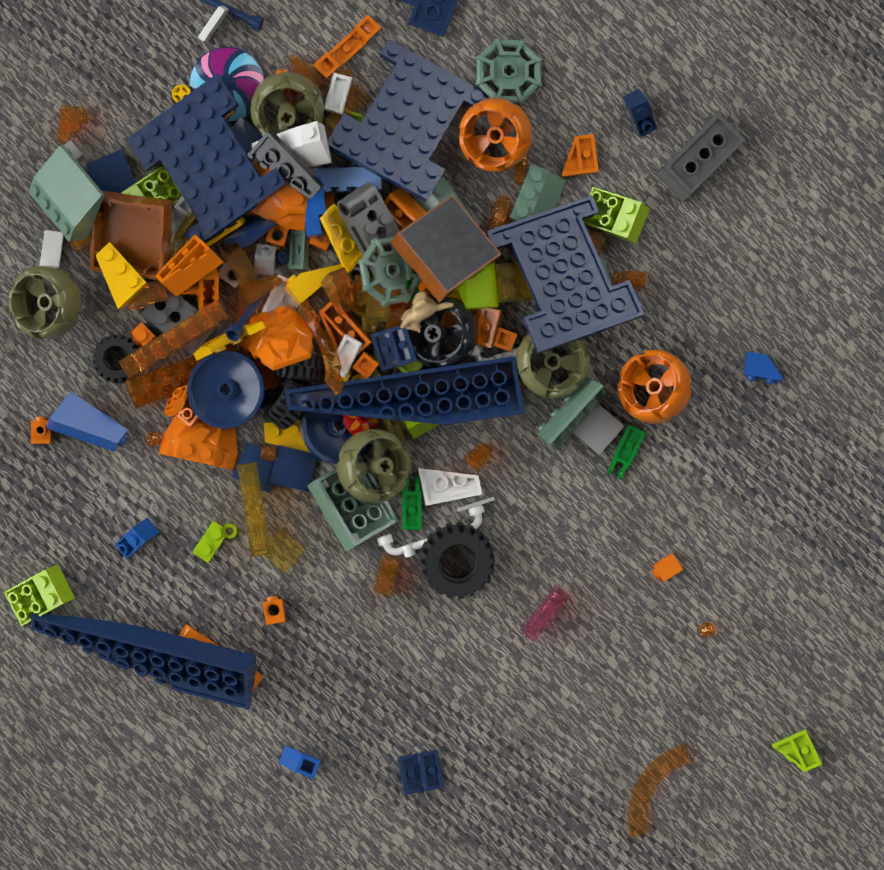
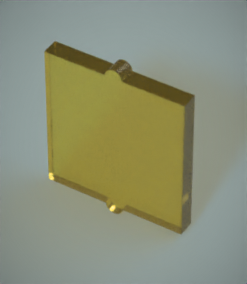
M282 527L272 537H269L268 542L260 549L283 573L292 564H296V560L306 551Z

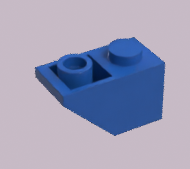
M746 352L742 375L747 376V380L758 381V378L765 379V383L774 385L782 381L783 377L767 355Z
M147 517L128 531L115 545L120 553L128 559L152 540L159 531Z
M286 745L279 764L296 773L314 779L321 759Z

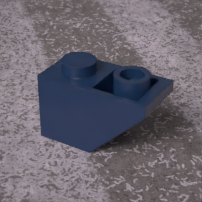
M640 89L622 97L640 137L658 129L649 102Z

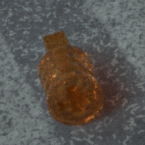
M498 196L496 204L492 209L493 212L488 224L489 228L494 229L506 225L510 210L511 199L509 197Z
M622 269V273H612L611 281L622 283L630 280L632 287L645 288L646 271Z

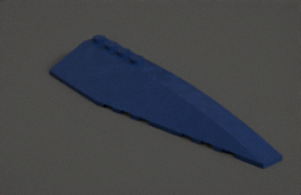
M515 356L285 390L287 408L294 411L441 425L524 414ZM291 393H295L297 397V403L294 406H291L290 399L294 401L296 398L289 395Z
M31 614L30 616L33 630L54 639L60 636L64 643L70 646L73 643H77L83 647L82 651L90 653L93 650L100 653L98 658L126 670L132 667L140 676L144 677L145 674L155 677V682L161 685L163 681L171 684V689L248 710L251 707L256 673V655L130 624L44 614L38 616L39 614Z

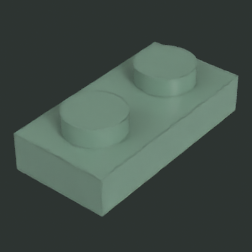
M290 231L288 269L308 270L310 239H307L306 231Z

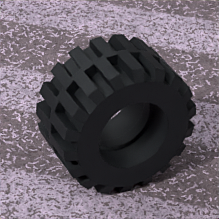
M118 334L109 335L107 338H102V341L96 344V349H93V367L97 371L96 373L106 381L117 384L126 383L131 378L136 377V373L140 371L142 353L138 345L126 336ZM114 348H122L128 355V362L121 370H112L106 362L108 353Z
M311 354L309 359L273 370V375L283 379L292 378L296 381L316 383L321 381L324 358L320 355Z
M292 378L282 381L270 396L265 406L264 417L283 430L291 427L304 411L288 410L285 390L304 388L305 386ZM291 393L289 395L296 398L294 401L290 399L291 406H294L297 403V397L295 393Z

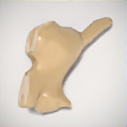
M418 292L413 298L412 308L406 310L403 314L400 328L404 329L406 327L408 330L411 329L420 333V323L422 320L430 317L436 311L451 308L454 305L449 302L437 304L426 292Z

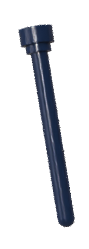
M201 0L215 8L225 6L229 9L228 14L247 22L251 29L257 32L261 29L264 18L259 15L250 16L221 1Z
M273 280L266 282L236 324L230 325L226 330V336L229 340L236 342L241 338L243 327L272 289Z

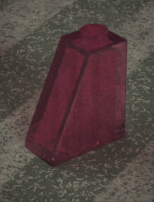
M555 584L520 628L524 636L535 642L563 609L570 595Z

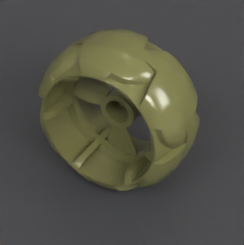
M290 71L280 74L275 73L265 78L255 89L251 100V118L254 126L262 136L270 129L275 134L289 130L288 126L295 122L296 111L309 114L305 124L316 121L322 123L324 116L323 97L318 87L306 76ZM285 88L298 90L304 94L305 99L295 105L292 101L285 100L283 91H285ZM266 99L279 105L278 117L272 124L270 123V118L266 117L264 112Z
M51 265L34 266L19 274L14 280L16 284L11 288L8 297L9 312L15 318L16 326L23 333L37 339L55 338L64 335L76 324L78 312L82 308V297L77 283L69 278L71 275L68 272ZM42 279L49 280L57 293H45ZM32 294L38 297L37 305L40 309L36 314L32 310ZM58 310L56 311V318L53 323L45 325V311Z
M528 333L523 338L516 352L517 372L523 382L522 384L532 393L545 398H561L575 392L586 379L590 366L589 352L583 339L567 344L570 347L569 351L573 352V354L562 358L556 353H551V350L540 354L537 358V364L541 369L535 372L531 369L530 358L533 350L536 349ZM548 358H550L549 361H551L550 365H548L547 363ZM561 366L568 371H572V373L567 375L568 378L565 381L549 385L551 370H556Z
M368 429L358 432L344 443L339 452L340 461L337 463L339 480L345 490L360 501L369 503L388 501L397 496L407 484L406 479L411 473L410 454L406 446L401 443V440L388 431ZM367 444H373L374 457L368 459L366 464L357 463L356 461L359 460L357 456L361 448ZM385 451H389L391 459L382 457ZM367 473L377 475L382 488L369 489L359 480Z

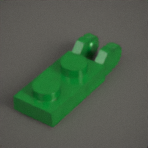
M628 424L606 473L611 474L618 461L624 464L617 475L618 479H622L646 432Z
M415 476L414 479L416 491H408L409 479L407 477V484L403 489L404 491H402L403 530H422L420 476Z

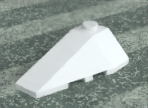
M318 121L276 134L307 167H317L332 163L325 126ZM257 142L251 143L252 148L257 144Z

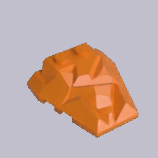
M252 160L261 177L271 171L260 166V163H256L255 160ZM286 181L288 185L250 211L264 219L274 221L285 229L305 231L308 198L291 187L290 183Z
M290 305L279 306L275 310L261 312L257 316L252 317L249 325L263 321L265 328L252 335L243 336V341L240 342L244 352L248 353L250 351L253 358L257 359L259 357L264 365L272 370H277L311 358L312 339L315 337L313 330H316V323L310 313L302 310L296 312Z
M175 414L163 434L159 454L234 470L238 454L236 428L222 429L213 427L201 419L193 427H189Z

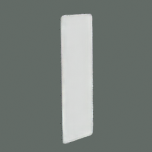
M491 497L466 506L457 508V511L459 512L490 501H494L495 498Z

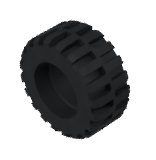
M450 522L446 523V527H437L434 534L430 533L427 536L428 540L423 543V550L420 553L421 567L425 580L428 581L432 589H436L438 594H446L447 598L453 599V596H458V599H464V595L468 594L469 597L474 596L475 591H482L484 589L483 585L490 582V575L494 573L495 557L488 538L483 535L481 530L475 529L473 525H463L462 522H456V525H452ZM456 544L470 547L475 554L473 568L461 576H451L444 573L439 563L442 552Z

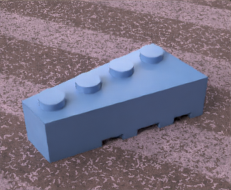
M317 166L312 169L316 176H321L322 183L324 184V193L350 194L366 182H370L377 188L379 194H382V178L363 167L348 166L340 168V166H329V168H321V166Z

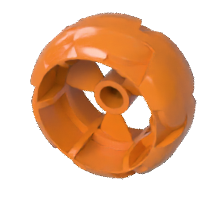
M484 99L467 110L460 122V148L467 160L474 163L479 169L488 172L506 171L520 163L530 150L532 144L530 120L521 107L509 102L507 99ZM487 113L491 128L487 131V135L474 136L476 134V129L474 128L477 121ZM506 117L513 123L517 135L515 138L509 137L511 127L507 122L503 121ZM490 142L494 144L502 142L509 154L503 157H491L487 151H483H485Z
M652 349L646 350L642 354L634 355L625 363L620 371V381L617 385L620 402L628 413L642 422L659 424L670 421L673 416H678L685 409L690 400V383H692L690 373L679 358L667 351ZM653 365H664L669 368L661 379H651L646 369H652ZM635 384L646 386L647 392L651 394L645 408L635 398L634 392L637 391Z

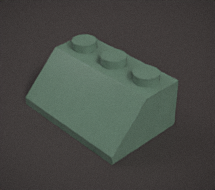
M531 164L509 220L515 222L555 208L566 180L546 169Z

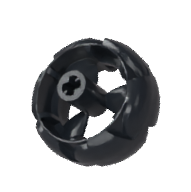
M448 296L440 303L435 297H430L437 304L453 303V307L443 310L453 313L456 316L457 322L460 321V323L450 328L445 324H440L438 311L422 320L420 325L422 323L429 325L424 332L425 338L429 341L428 344H423L421 332L408 330L417 361L429 368L462 364L471 356L478 341L479 331L476 318L469 309L466 310L462 301L454 297ZM449 336L461 341L458 342V348L449 355L439 356L440 341L447 340Z

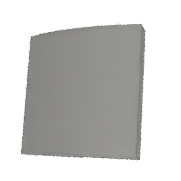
M598 404L573 433L600 455L622 430L624 425Z

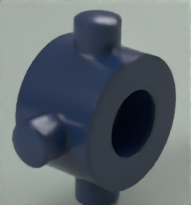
M285 250V252L276 253L279 261L278 265L281 266V264L289 263V251Z

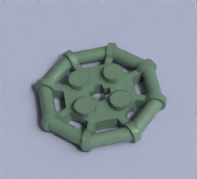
M496 38L490 46L480 55L476 56L477 81L475 84L490 98H504L514 104L523 105L538 88L542 87V57H539L524 42L525 40H499ZM502 47H512L517 49L516 52L503 51ZM496 49L498 50L499 54L495 59H487ZM520 50H522L531 60H524L519 54ZM484 64L490 66V76L484 78ZM534 65V79L528 76L529 66ZM507 67H511V70H514L511 76L504 73ZM492 81L499 88L497 94L490 88L487 82ZM525 82L530 83L531 85L521 94L519 88ZM502 91H515L516 96H501Z
M394 237L372 239L361 260H358L363 291H367L381 303V306L385 307L390 304L408 303L411 301V296L420 282H422L414 269V274L411 273L410 265L406 263L394 247L392 251H384L382 246L392 245L390 242ZM377 250L379 255L374 259L373 262H370L369 260L371 259L374 252ZM390 265L391 268H395V272L392 273L393 276L388 272ZM368 267H371L373 271L374 280H372L371 282L369 278ZM412 279L411 284L406 290V281ZM377 284L378 287L383 288L384 295L381 294L378 290H376L373 286ZM399 289L401 295L390 296L391 290Z

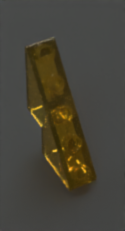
M257 463L239 464L237 468L251 557L271 554L269 529Z

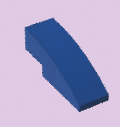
M323 188L311 200L308 198L305 220L307 239L323 237L320 217L326 212Z

